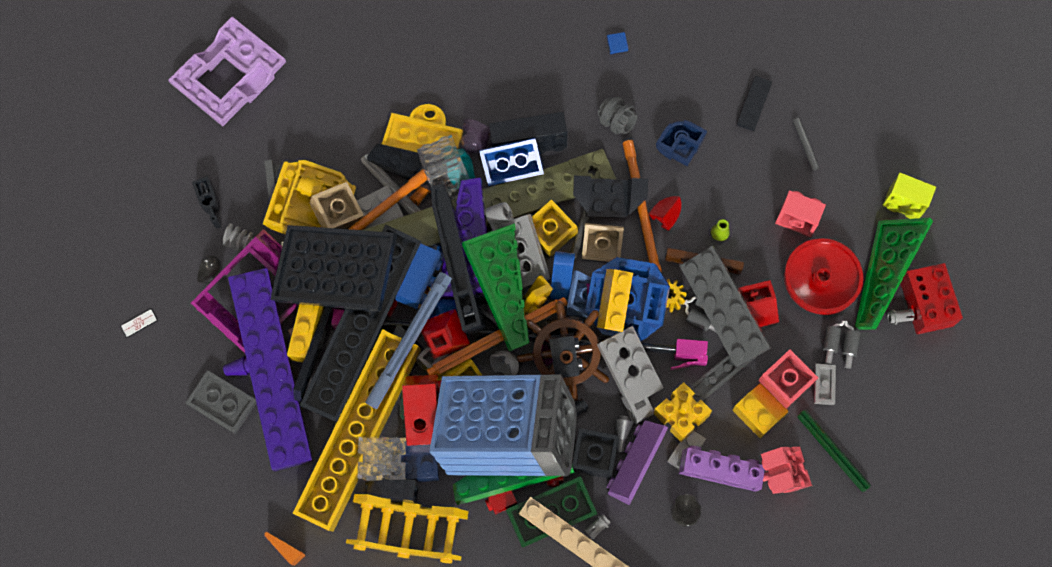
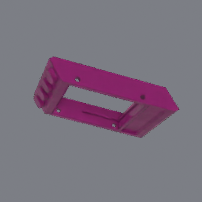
M264 229L191 302L199 312L244 353L245 350L238 320L208 291L224 275H227L249 252L276 276L282 246ZM292 303L280 315L281 323L299 304Z

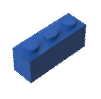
M420 243L397 293L396 301L414 309H418L419 304H423L428 295L425 291L427 287H432L436 278L433 274L435 270H440L443 260L440 259L441 252Z

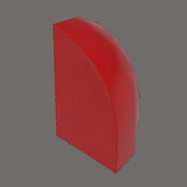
M679 196L666 197L659 201L648 214L652 220L657 219L663 223L661 227L669 231L680 215L681 199Z

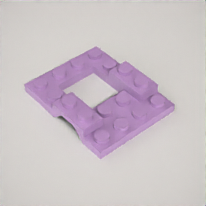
M231 17L218 30L215 41L204 52L194 54L168 81L221 126H224L247 102L251 103L275 79L274 74L286 63V60L235 18ZM225 58L244 73L245 76L222 99H219L197 80L207 70L211 72Z

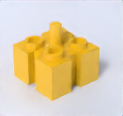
M684 382L672 392L671 401L666 398L654 410V415L664 425L669 422L672 426L670 432L680 442L684 441L695 428L693 426L694 423L699 427L712 412L702 400L696 402L693 399L695 393Z

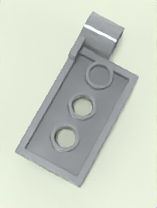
M506 202L486 208V218L491 225L492 231L515 223L516 230L514 232L517 246L521 242L525 247L523 253L518 250V247L516 248L517 257L520 262L522 288L533 285L540 275L545 280L551 279L531 214L514 219L511 208ZM525 261L530 263L529 271H526L523 267Z
M633 326L623 330V332H619L598 343L597 346L623 396L621 399L626 407L628 416H630L631 421H634V424H638L654 415L653 408L647 397L663 389V386ZM622 347L628 351V356L625 359L619 355V350ZM631 365L637 369L635 376H631L628 373V368Z

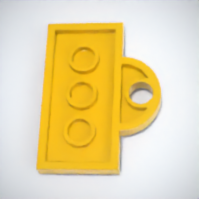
M424 104L415 108L410 117L391 113L382 144L445 159L447 154L459 149L463 130L446 126V118L443 111L435 105ZM428 111L435 112L432 118H427L425 114Z

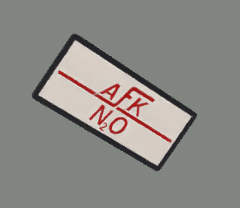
M152 308L123 323L120 327L125 337L128 338L157 322L158 319Z

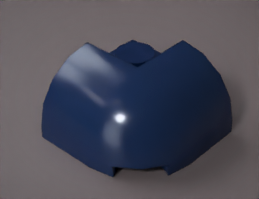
M686 120L670 123L656 142V148L669 160L673 158L688 167L694 155L700 149L707 130Z

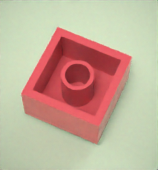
M789 190L775 224L811 237L819 224L826 204H823L816 198L810 199L805 197L798 191L792 192Z
M788 350L758 381L787 409L815 383L818 377L791 350Z

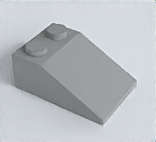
M387 185L357 200V203L365 216L391 196L392 193ZM396 203L369 224L366 229L403 217L398 204Z

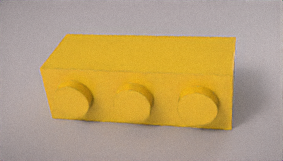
M615 269L606 270L597 328L623 332L633 273Z
M299 304L287 353L290 360L304 362L321 318L323 306Z

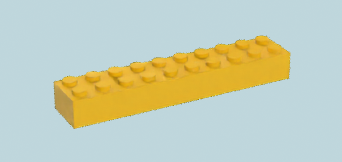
M382 329L293 514L334 532L402 391L403 382L406 376H409L421 351L418 345L414 344L378 409H375L366 404L365 401L402 338Z

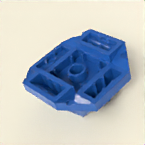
M616 257L592 272L585 311L588 315L593 310H598L599 312L607 269L633 273L630 294L634 296V302L627 306L623 330L633 326L639 340L642 342L663 326L670 285L656 264ZM597 317L596 320L594 321V323H595L596 326H597V322H598V317ZM598 328L602 334L609 336L620 332Z

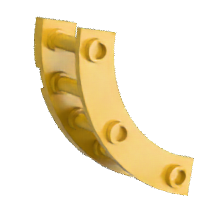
M354 494L353 502L361 504L362 513L357 540L346 539L347 544L354 545L353 549L365 551L366 548L394 552L398 553L397 557L409 558L410 555L440 559V562L452 564L453 560L461 561L462 556L452 554L455 528L459 519H468L469 511L455 507H421L420 504L402 502L401 504L391 502L390 499L368 494ZM373 507L381 508L383 513L378 544L365 541L370 510H373ZM394 511L403 512L404 516H406L401 548L386 545L390 517ZM416 515H424L428 519L423 551L409 549L413 520L416 518ZM439 517L447 518L446 521H448L443 553L432 552L436 521H439Z

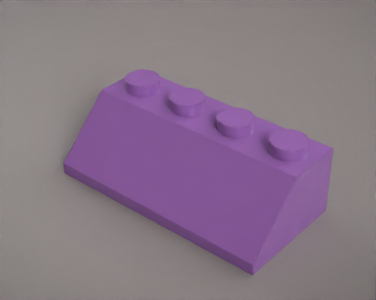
M644 421L643 425L638 424L633 434L637 436L634 443L629 442L625 453H627L625 460L621 459L616 467V470L619 471L616 478L611 477L606 487L610 489L608 495L630 505L668 427L649 421Z

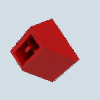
M771 280L738 288L760 327L779 322L777 300Z

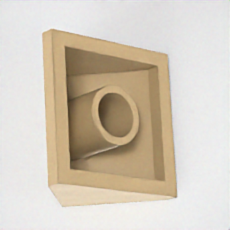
M585 223L582 259L610 262L616 257L620 258L624 227Z

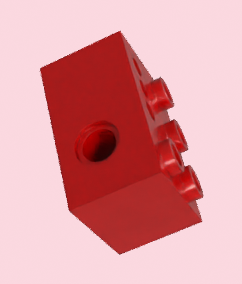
M945 263L906 272L900 284L908 309H912L914 312V316L911 317H914L912 322L916 335L954 327L963 319Z
M438 374L406 376L403 382L402 391L407 446L431 444L442 381L438 380Z

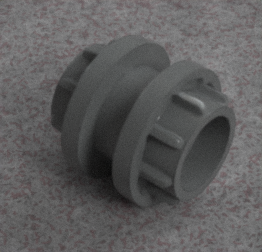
M620 97L605 99L598 110L600 123L605 127L611 125L610 129L615 134L630 132L638 119L635 107L631 104L625 105V101Z

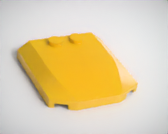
M298 160V162L292 163L284 162L263 225L283 234H286L288 225L321 227L309 204L311 198L297 191L302 176L305 178L308 176L323 182L324 187L327 188L326 190L347 182L354 195L356 186L349 183L341 172L307 160Z

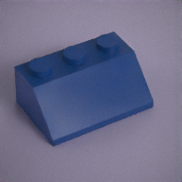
M536 138L479 150L488 186L544 174L543 162Z

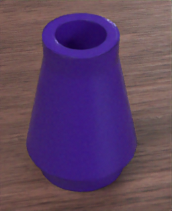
M246 356L224 365L223 371L225 376L250 375Z

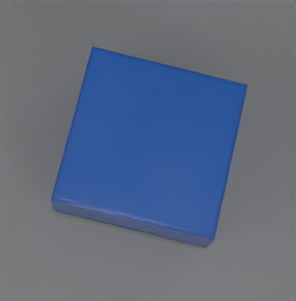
M625 32L607 35L610 54L628 51Z

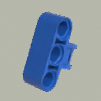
M555 251L551 282L553 290L550 293V299L559 300L564 297L568 302L573 275L574 253Z

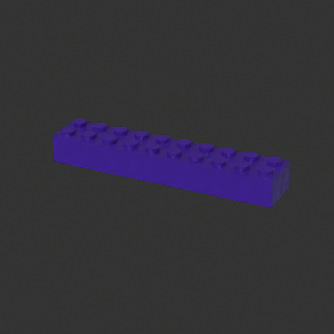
M265 268L230 276L228 280L271 469L278 471L313 462L300 402L294 399L293 388L295 380L290 359L287 356L288 350L277 303L270 300L273 290L270 273Z

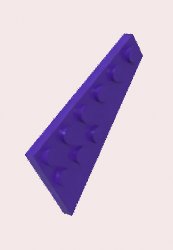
M481 178L462 180L455 214L462 241L464 242L486 234L487 226ZM443 258L442 273L448 275L445 258ZM468 260L475 291L482 293L483 291ZM449 283L440 299L454 297L451 283Z

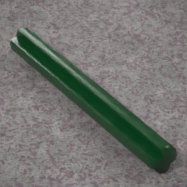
M803 410L800 412L797 418L859 490L865 492L869 489L871 484L808 411Z

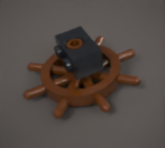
M558 301L556 303L558 319L551 321L543 328L531 320H526L527 328L537 334L533 353L520 354L516 358L518 362L535 361L542 375H561L566 386H569V391L574 401L578 399L576 384L587 380L591 375H594L603 383L609 382V377L597 369L601 356L597 344L600 342L596 333L590 327L599 316L598 310H593L584 322L575 318H566L564 304ZM567 327L578 329L575 335L574 333H568ZM560 329V335H550L552 331ZM586 335L591 344L579 346V341ZM544 340L550 344L551 350L542 351ZM593 352L590 363L578 354ZM552 358L553 364L550 369L543 359Z

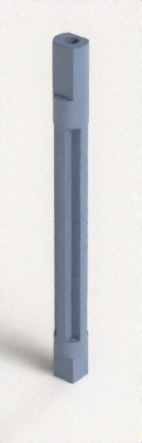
M442 272L438 274L404 337L367 397L365 403L378 409L405 358L451 282L452 278Z

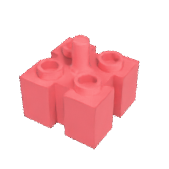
M780 447L761 454L762 466L764 470L768 471L764 473L763 482L768 481V486L773 494L790 493L812 486L808 471L805 470L803 465L805 461L800 447Z

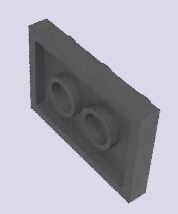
M207 370L185 404L236 434L256 405V399Z

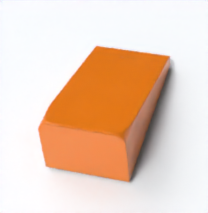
M265 533L264 536L292 566H295L305 557V554L270 533Z

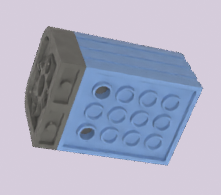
M561 375L442 376L430 453L440 463V466L447 475L568 476L572 467L577 420L574 399Z

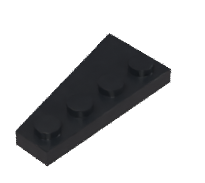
M378 143L367 156L369 162L407 180L423 169L429 179L420 186L431 191L432 186L439 183L447 171V165L443 158Z

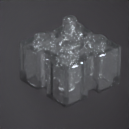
M397 436L382 438L359 437L358 453L363 454V462H358L359 479L366 481L382 480V478L388 480L405 479L406 463L401 462V455H406V438Z

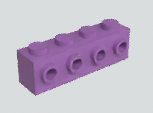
M689 446V448L682 450L678 474L756 492L762 489L765 470L757 460L747 459V461L740 460V457L736 455H728L727 457L722 456L719 451L709 450V452L701 451V447Z

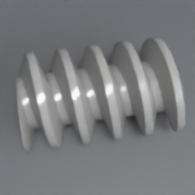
M230 223L223 236V245L240 253L253 240L254 233L250 232L246 236V229H243L240 233L241 228L237 226L233 230L234 224ZM250 252L246 255L256 259Z

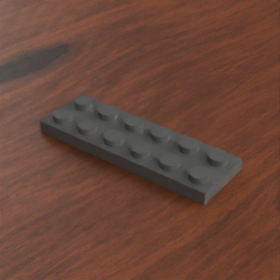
M714 246L709 247L680 265L735 367L745 364L772 348Z

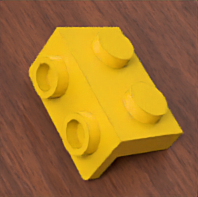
M542 275L537 277L525 295L524 316L539 309L553 290Z

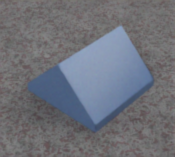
M577 270L573 274L566 315L587 319L589 316L585 311L588 299L587 284L591 283V277Z

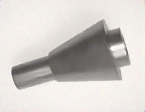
M619 415L618 419H614L616 435L619 436L616 452L624 453L625 442L634 421H630V416Z

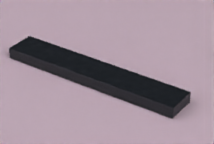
M324 307L293 388L296 401L302 402L330 328L334 309H337L335 307Z

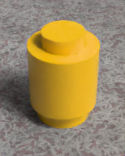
M302 176L297 187V191L301 192L300 194L309 198L327 189L324 187L323 182L308 176L306 178Z

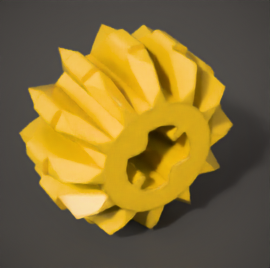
M667 279L670 285L669 293L672 294L671 299L668 298L666 307L669 308L671 313L674 308L679 310L681 308L680 304L684 305L686 292L682 291L683 285L677 287V280L671 284V281Z

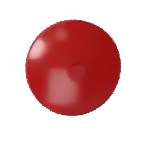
M813 239L799 245L792 252L785 265L784 282L789 295L800 307L815 314L829 315L843 311L855 301L863 285V271L858 258L847 246L831 239Z

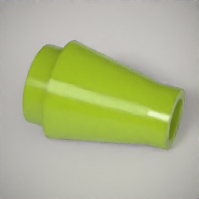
M724 219L719 220L711 228V235L715 240L724 241L729 237L728 221Z

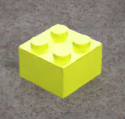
M899 173L889 188L883 206L892 212H900L909 219L920 218L929 207L936 187Z

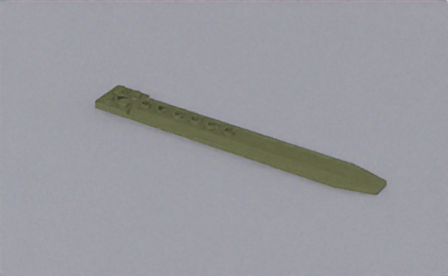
M600 149L544 169V174L509 181L484 189L485 212L488 207L506 202L510 206L515 219L540 210L551 199L555 204H559L575 198L573 195L574 175L591 176L594 179H616L604 150ZM590 168L596 170V175L593 176L592 173H588ZM457 199L452 200L455 211L457 207ZM432 207L363 230L382 232L386 224L421 240V244L428 247L441 244ZM486 218V226L488 228L491 227V225L489 224Z

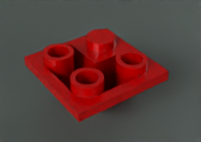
M455 309L428 319L421 331L433 360L470 345L466 333L462 331L460 319Z

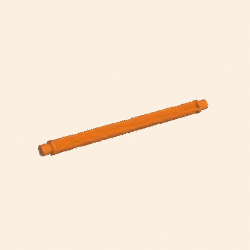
M564 297L559 300L556 299L525 315V319L537 323L557 312L556 303L558 301L563 302L564 306L568 303ZM500 329L433 364L431 368L426 370L427 374L440 375L502 342L504 339Z

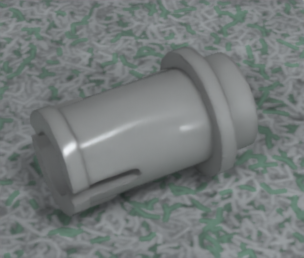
M893 309L887 313V320L893 325H897L898 322L913 321L914 317L910 316H914V312L912 309L900 311Z
M603 514L597 515V519L585 531L594 540L602 530L609 527L608 525L611 522Z

